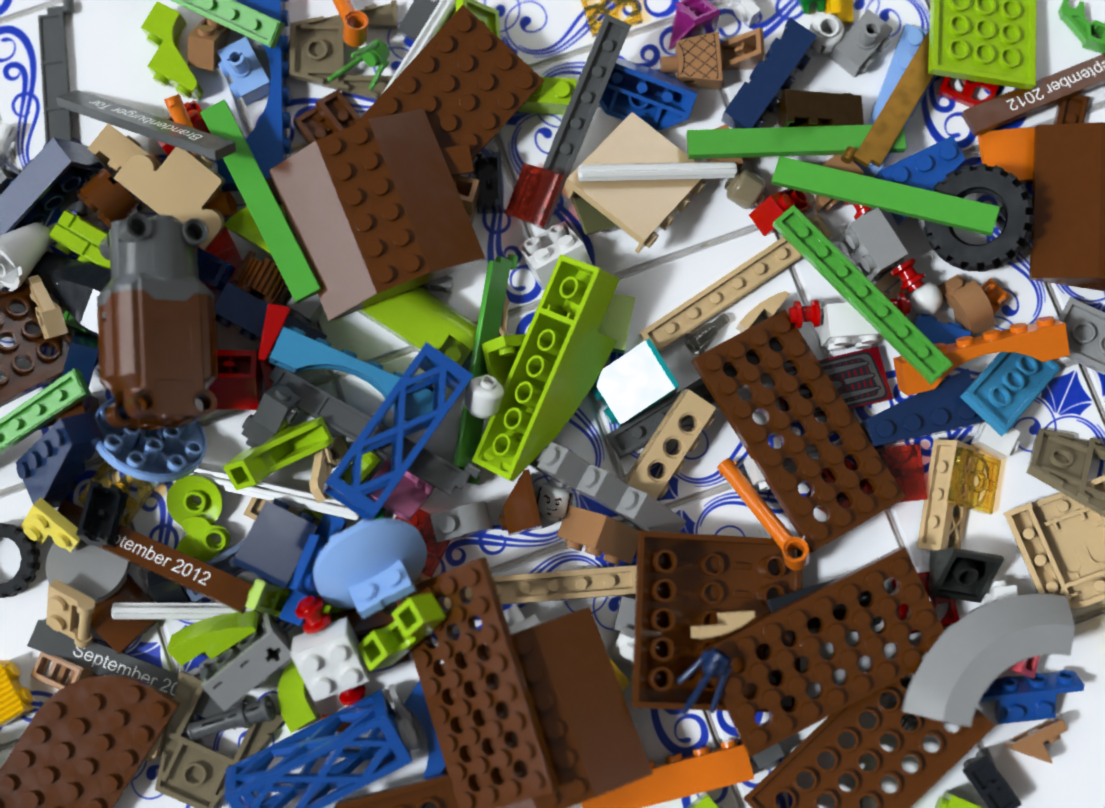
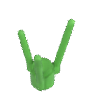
M375 39L371 44L351 53V58L356 59L329 76L328 81L332 82L364 61L370 67L378 66L369 85V89L373 90L384 69L390 64L387 60L390 56V50L379 39Z

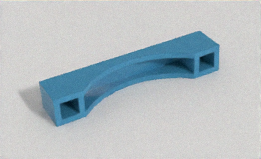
M290 326L289 329L283 327L269 358V363L292 373L315 369H329L354 375L373 386L385 399L403 375L395 371L393 374L382 370L383 366L377 362L368 360L366 363L357 359L358 355L346 349L338 351L331 348L332 344L324 339L316 338V340L308 338L303 330ZM428 386L406 396L404 421L408 422L432 412L433 387Z

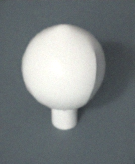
M923 282L924 285L909 293L911 307L917 313L931 315L940 308L943 296L937 285L931 282Z

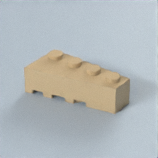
M107 123L87 148L105 167L115 174L134 155H149L158 162L159 167L162 165V160L150 150L148 152L144 151L140 147L141 144L129 135H123L109 123Z

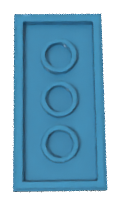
M999 352L960 397L1000 436H1003L1055 377L1061 367L1053 360L1042 362L1020 353Z

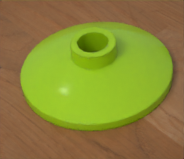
M189 475L177 480L170 487L166 504L169 514L179 525H181L183 519L191 516L204 517L213 524L222 512L223 498L219 488L210 479L200 475ZM193 496H199L202 502L196 503L193 500Z

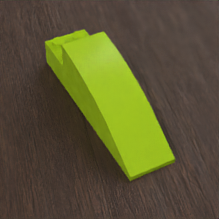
M560 254L504 384V395L499 411L490 417L472 462L513 482L557 437L591 390L617 340L598 332V329L619 283V278L601 268Z

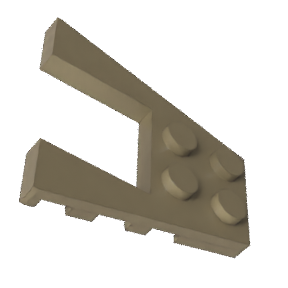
M397 0L377 6V4L365 6V9L358 10L367 15L369 20L368 29L397 30ZM339 13L338 15L326 18L320 16L290 23V78L335 90L339 89V91L377 100L382 95L393 76H381L373 90L369 89V85L374 75L343 74L332 82L328 81L329 76L344 67V23Z
M1039 428L1035 436L1026 473L1105 517V492L1086 486L1092 456L1105 460V444H1101V439L1090 437L1089 441L1074 439V434Z
M181 670L178 674L176 692L173 698L181 704L169 721L155 791L194 808H213L225 793L226 768L257 753L284 720L281 714L276 713L273 721L263 720L254 723L252 727L248 728L234 758L202 743L193 741L182 734L204 689L202 688L200 678Z

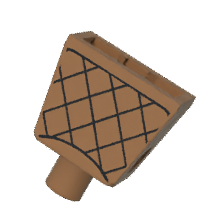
M719 32L678 40L675 45V56H660L661 73L676 72V78L690 88L720 90L723 76Z

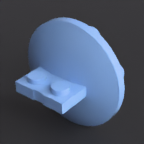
M115 397L102 404L96 412L94 418L103 436L102 440L96 445L99 454L118 471L133 478L144 480L155 489L163 482L176 481L189 476L200 466L205 456L207 439L198 419H193L189 424L176 429L142 430L138 428H114L109 425L105 415L108 407L115 403ZM119 407L118 415L123 420H127V412L124 408Z
M390 518L362 519L356 525L331 536L329 543L319 554L313 569V579L317 591L329 604L344 609H357L360 616L364 619L383 609L389 603L395 602L416 591L412 583L418 578L425 566L427 559L426 544L420 532L413 525L405 521Z

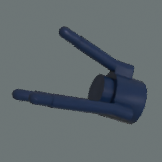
M712 647L710 651L705 649L701 657L678 678L677 682L682 684L704 664L702 670L705 672V675L681 711L683 716L687 715L710 678L717 679L720 675L709 710L711 714L715 713L727 677L733 669L730 666L732 659L723 651Z

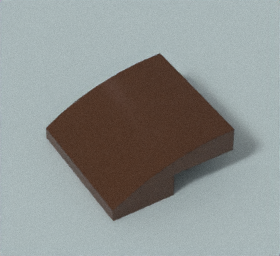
M339 89L316 101V107L294 118L293 125L306 142L311 144L315 140L355 125L360 116Z
M128 574L122 587L108 599L96 603L95 611L91 614L90 625L118 654H122L141 634L147 633L159 621L112 619L111 608L115 602H155Z

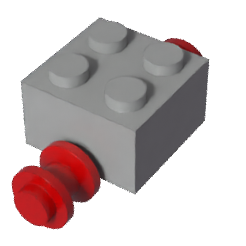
M844 202L846 206L853 205L857 212L854 215L855 221L850 223L840 236V246L847 256H851L855 266L871 282L892 268H895L890 274L892 276H899L902 280L901 291L907 289L911 293L924 285L922 279L926 277L925 274H917L913 268L916 263L914 258L905 261L904 258L909 253L879 207L874 209Z

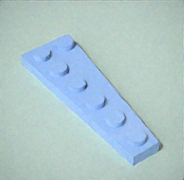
M905 23L867 125H873L928 33L927 30ZM934 75L933 78L931 79V81H930V83L928 84L926 90L924 91L923 95L921 96L919 102L917 103L916 107L914 108L912 114L910 115L909 119L907 120V122H906V124H905V126H904V130H905V128L907 127L909 121L911 120L913 114L915 113L916 109L918 108L920 102L922 101L924 95L926 94L927 90L929 89V87H930L931 83L933 82V80H934V78H935L936 75ZM888 153L881 167H877L872 163L865 167L855 160L854 162L865 175L875 178L891 153Z

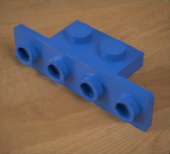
M323 514L315 534L310 533L289 582L288 588L291 590L279 616L281 620L303 627L306 620L305 618H298L295 614V609L302 599L308 596L317 597L318 591L313 579L315 562L323 548L329 543L331 536L345 531L348 523L347 520Z
M1060 670L1044 674L1036 673L1034 678L1027 676H1005L995 679L989 685L979 703L996 701L995 718L999 724L1056 718L1057 694L1084 691V683L1073 670Z

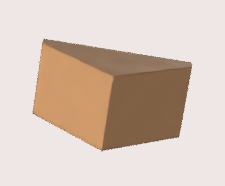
M759 27L720 43L722 71L754 69L759 61H763L765 51L762 28Z

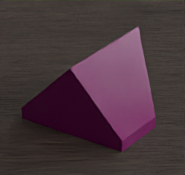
M682 0L675 3L676 13L668 50L675 48L678 40L715 31L720 17L719 9L708 0Z

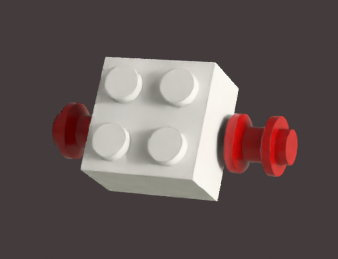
M897 293L895 299H889L905 316L910 314V299L905 298L904 293ZM813 299L810 305L802 306L800 301H794L793 307H789L790 323H794L796 328H802L803 322H812L814 327H818L820 348L828 347L829 351L844 350L845 346L856 345V349L873 347L872 344L878 342L882 337L849 302L826 304L822 309L818 299Z
M308 596L302 599L295 609L296 616L306 620L303 624L305 633L293 637L290 656L314 702L340 693L339 700L341 704L351 705L364 698L367 692L364 683L369 682V668L356 647L359 641L347 617L330 623V615L321 612L324 606L322 599Z

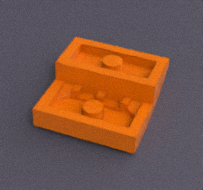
M1035 127L995 130L977 136L982 164H987V166L1001 167L1004 171L1015 175L1020 182H1033Z

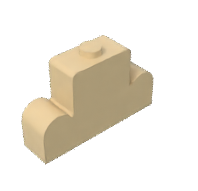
M175 147L159 167L158 162L149 155H134L127 160L114 177L116 181L159 215H171L183 222L194 218L203 221L209 231L206 241L199 245L203 250L211 246L225 227L224 215L217 209L206 208L225 183V178L211 168L213 163L207 157L195 155L192 152Z

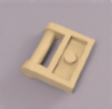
M55 579L48 585L46 624L53 630L60 631L74 639L77 647H89L92 643L90 624L91 614L95 611V601L91 597Z

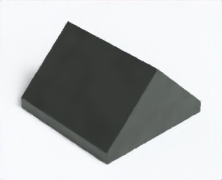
M952 547L930 552L929 593L932 596L981 603L1001 567L1004 557Z

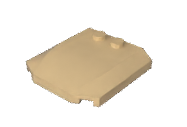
M1105 475L1087 481L1086 486L1105 492ZM1061 492L1003 513L1038 594L1066 596L1070 609H1080L1105 600V517Z

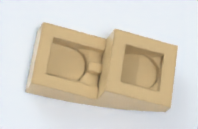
M783 291L762 301L744 316L735 329L739 332L749 329L760 314L766 319L773 316L790 294L787 291Z
M718 612V624L690 626L691 638H710L731 632L755 617V612Z

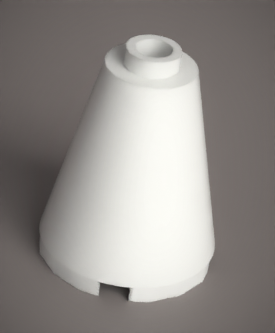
M35 222L0 235V289L7 287L10 288L9 291H14L22 285L53 242L49 237L51 231L48 227Z

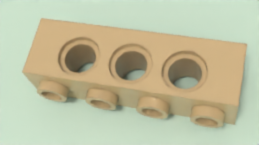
M683 388L623 479V482L649 494L655 499H661L669 488L667 483L672 475L676 476L684 466L683 458L687 452H692L700 441L698 435L702 429H707L715 418L713 412L716 407L691 390ZM689 415L693 423L690 429L684 431L681 427V420L684 416ZM675 439L677 449L675 452L668 454L665 445L668 440ZM660 462L662 465L661 474L652 477L650 467L652 464Z

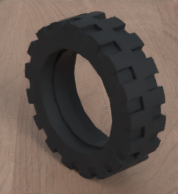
M0 523V537L9 538L14 541L21 555L20 567L14 578L0 584V598L16 596L18 592L25 591L30 582H34L37 577L35 575L36 570L40 569L41 562H38V557H41L40 549H37L35 546L37 542L29 539L22 528L12 524Z

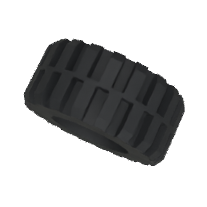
M978 164L972 167L970 165L962 166L961 170L951 171L945 175L946 178L942 182L938 181L933 187L935 189L934 192L960 198L973 193H987L996 197L1002 203L1006 213V221L1002 232L994 240L981 245L964 242L956 235L953 227L924 220L925 227L923 228L925 235L929 240L931 248L940 258L948 264L965 271L987 272L991 269L1003 267L1004 264L1013 261L1022 249L1024 250L1034 227V209L1027 189L1015 175L1004 171L1003 168L998 166L991 167L987 166V164Z

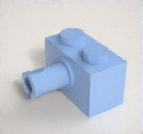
M246 37L217 51L221 58V61L217 63L225 77L230 75L233 83L229 86L236 99L242 98L247 106L269 95L270 81Z

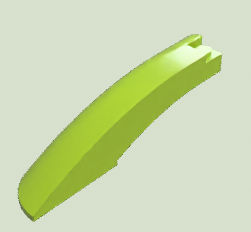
M279 205L280 208H281V210H282V212H283V214H284V216H285V218H286V220H287V222H288V224H289V226H290V228H291V225H290V223H289V220H288V218H287V215H286V212H285V210H284L283 205ZM248 207L236 212L224 224L227 229L273 258ZM420 286L357 311L417 351H420L427 342L460 366L463 365L474 347L477 324Z

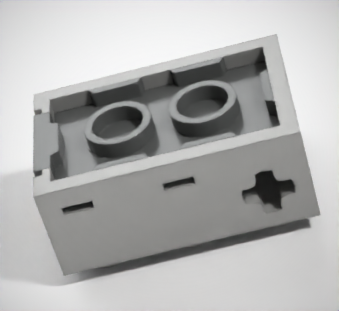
M263 613L259 617L255 632L215 658L210 659L208 657L199 664L202 688L224 712L231 706L239 705L248 692L253 688L261 687L268 680L269 675L277 669L285 668L292 659L290 656L292 646L288 634L270 614Z

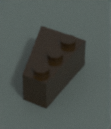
M785 89L776 108L778 127L864 125L862 96L853 95L852 93L838 94Z

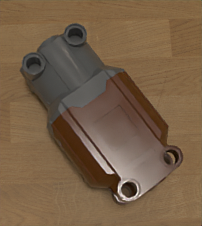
M136 213L124 220L112 222L109 234L100 242L99 250L101 255L105 259L110 260L111 281L96 297L100 384L115 395V403L108 407L105 415L109 425L114 428H138L142 430L176 429L189 424L193 419L203 418L216 409V397L211 391L207 390L218 379L214 294L198 277L197 246L206 241L209 233L208 227L200 219L194 218L183 222L171 215L146 217L143 214ZM196 398L203 403V411L197 409L195 405ZM119 407L124 408L127 412V420H123L118 415Z

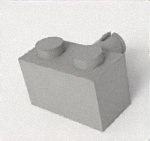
M868 9L834 47L829 58L851 76L855 77L860 70L865 72L874 62L872 56L877 51L882 53L891 42L888 37L893 28Z

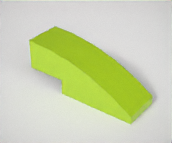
M246 611L244 614L235 612L203 619L172 634L167 652L181 666L203 652L210 659H213L255 632L260 615L257 611Z

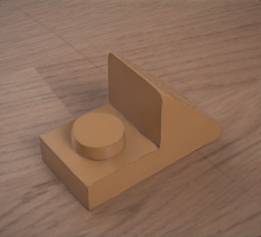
M1051 718L1008 739L1003 744L1005 748L1053 764L1043 742L1050 744L1061 738L1060 734L1067 731L1068 728L1063 719Z

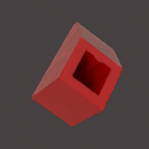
M788 188L770 195L749 214V217L765 237L777 231L772 226L773 222L791 206L795 205L802 213L810 209L811 206L802 191Z

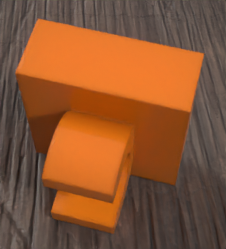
M991 278L981 287L991 303L994 314L1011 297Z

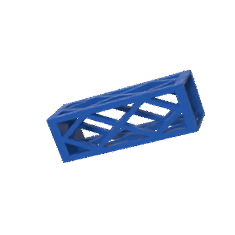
M426 342L327 479L323 491L361 518L373 520L463 392L473 374ZM419 368L425 371L422 374L414 376ZM433 385L432 412L404 423L406 396ZM447 386L453 393L445 403V389ZM394 404L393 428L370 437ZM427 428L402 464L403 438ZM392 443L390 473L360 485L362 455ZM352 463L350 486L340 478ZM386 487L375 503L366 497V495Z
M381 689L226 768L224 798L230 808H247L246 804L249 808H283L297 795L303 794L295 808H324L413 762L411 751L406 748L402 741L398 725L395 721V712ZM342 722H354L341 734L334 735ZM371 731L368 737H360ZM382 731L385 738H377V736ZM345 746L360 747V749H344V748H345ZM274 757H285L271 770H266ZM319 757H328L318 773H309ZM337 758H345L334 764ZM371 760L363 774H350L362 762ZM304 765L300 773H289ZM275 782H293V783H275ZM269 792H279V793H277V794H275V795H273V796H271V797L265 799V797L267 796V794H268Z

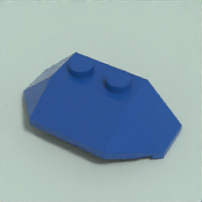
M618 58L599 103L607 115L624 120L633 112L658 132L688 120L698 92L677 78L632 61Z

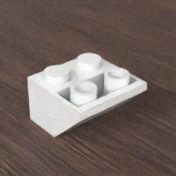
M565 221L551 226L546 232L536 237H531L525 243L518 246L522 257L543 291L546 289L560 254L593 266L584 243Z

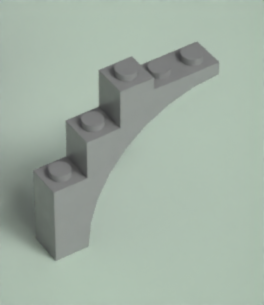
M553 442L529 464V467L598 502L644 531L680 533L686 523L685 519L649 494L628 486L610 472L589 464L571 450Z

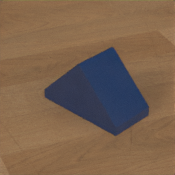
M74 332L62 376L73 369H80L89 388L99 354L97 336Z

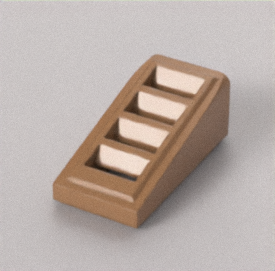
M40 652L30 676L60 690L82 678L93 676L95 673H92L93 670L61 657ZM50 661H53V662H52V665H51V667H50V669H49V672H48V674H47V676H46V675H45V672H46V670H47V668H48V665H49Z

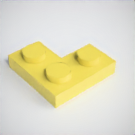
M41 497L32 505L20 526L29 539L37 541L42 545L51 536L56 545L66 548L70 553L82 540L76 535L78 528Z

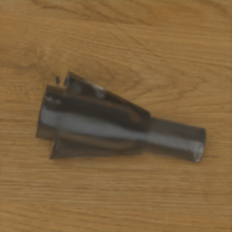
M723 313L712 323L686 333V347L693 354L698 353L700 355L706 352L719 333V330L730 322V318Z

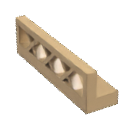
M933 440L917 549L926 551L949 548L950 534L952 537L950 548L961 549L976 447L958 440ZM962 450L965 451L963 464L961 461ZM958 480L960 481L959 491L957 489ZM954 507L956 509L955 518L953 517Z

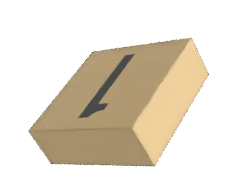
M894 268L874 284L888 299H895L897 293L906 294L908 292L907 289L901 291L900 286L903 282L900 277L890 274Z

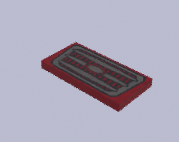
M878 346L818 360L850 410L893 399ZM795 366L784 368L785 372L789 375L797 374ZM799 387V394L803 398L810 399L812 397L811 390L808 387ZM778 399L780 411H789L788 402L784 399ZM814 410L815 418L826 416L822 410Z

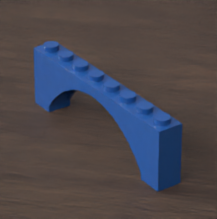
M235 0L285 23L275 49L262 44L270 65V92L260 120L246 138L265 178H271L269 170L286 160L288 154L292 153L291 139L287 138V129L291 128L290 112H287V103H291L290 87H287L286 78L290 77V63L286 61V52H290L289 36H286V27L290 26V17L288 10H285V2H289V0ZM224 159L217 160L218 173L225 178V183L221 189L224 192L239 191Z

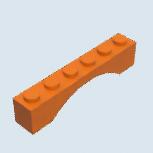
M1045 316L1036 319V323L1028 325L1027 323H1016L1010 325V329L988 330L983 332V336L975 338L964 336L957 338L955 343L947 345L945 343H935L934 345L953 365L932 385L902 356L895 357L893 361L898 389L907 396L933 390L955 368L985 354L998 352L1020 353L1042 362L1070 356L1066 323L1054 319L1053 316Z

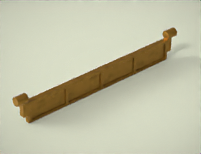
M929 31L857 151L854 147L848 146L841 156L842 162L850 164L852 160H855L865 167H868L870 163L881 167L934 76L933 74H928Z

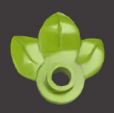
M187 517L181 521V525L188 534L181 539L176 550L191 557H197V560L205 563L219 555L229 546L231 536L225 527L212 525L204 517ZM212 535H220L221 542H215L212 539Z

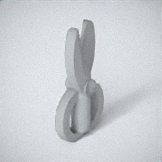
M391 684L388 687L396 709L395 721L398 725L400 736L409 751H416L421 747L418 732L411 721L412 716L402 704L394 684Z

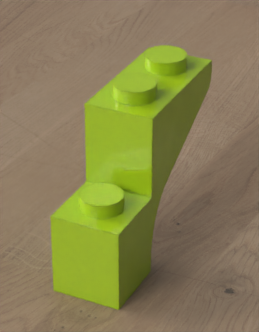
M157 1L141 26V29L147 36L146 40L158 48L147 66L154 75L152 79L164 87H167L168 84L175 87V91L184 98L190 99V97H193L200 101L204 94L203 89L183 59L179 49L180 37L187 23L179 12Z
M319 417L282 429L264 444L240 452L226 463L223 468L235 490L238 491L257 485L280 468L329 446L334 442V439L323 418Z

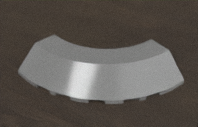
M1052 594L1008 596L968 612V615L946 628L929 652H926L921 658L923 661L916 674L912 675L906 691L902 712L971 727L973 715L982 695L989 685L1006 669L1020 661L1035 656L1048 654L1071 656L1075 624L1067 597Z

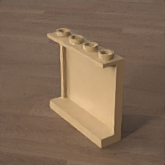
M631 112L581 165L691 163L696 161L688 159L687 154ZM577 168L567 178L561 193L569 199L576 193L635 239L639 243L635 252L639 253L645 246L650 248L659 237L658 231L661 228L664 231L667 230L675 219L673 215L677 211L681 214L691 201L688 198L692 194L697 196L706 183L703 182L704 179L579 181Z

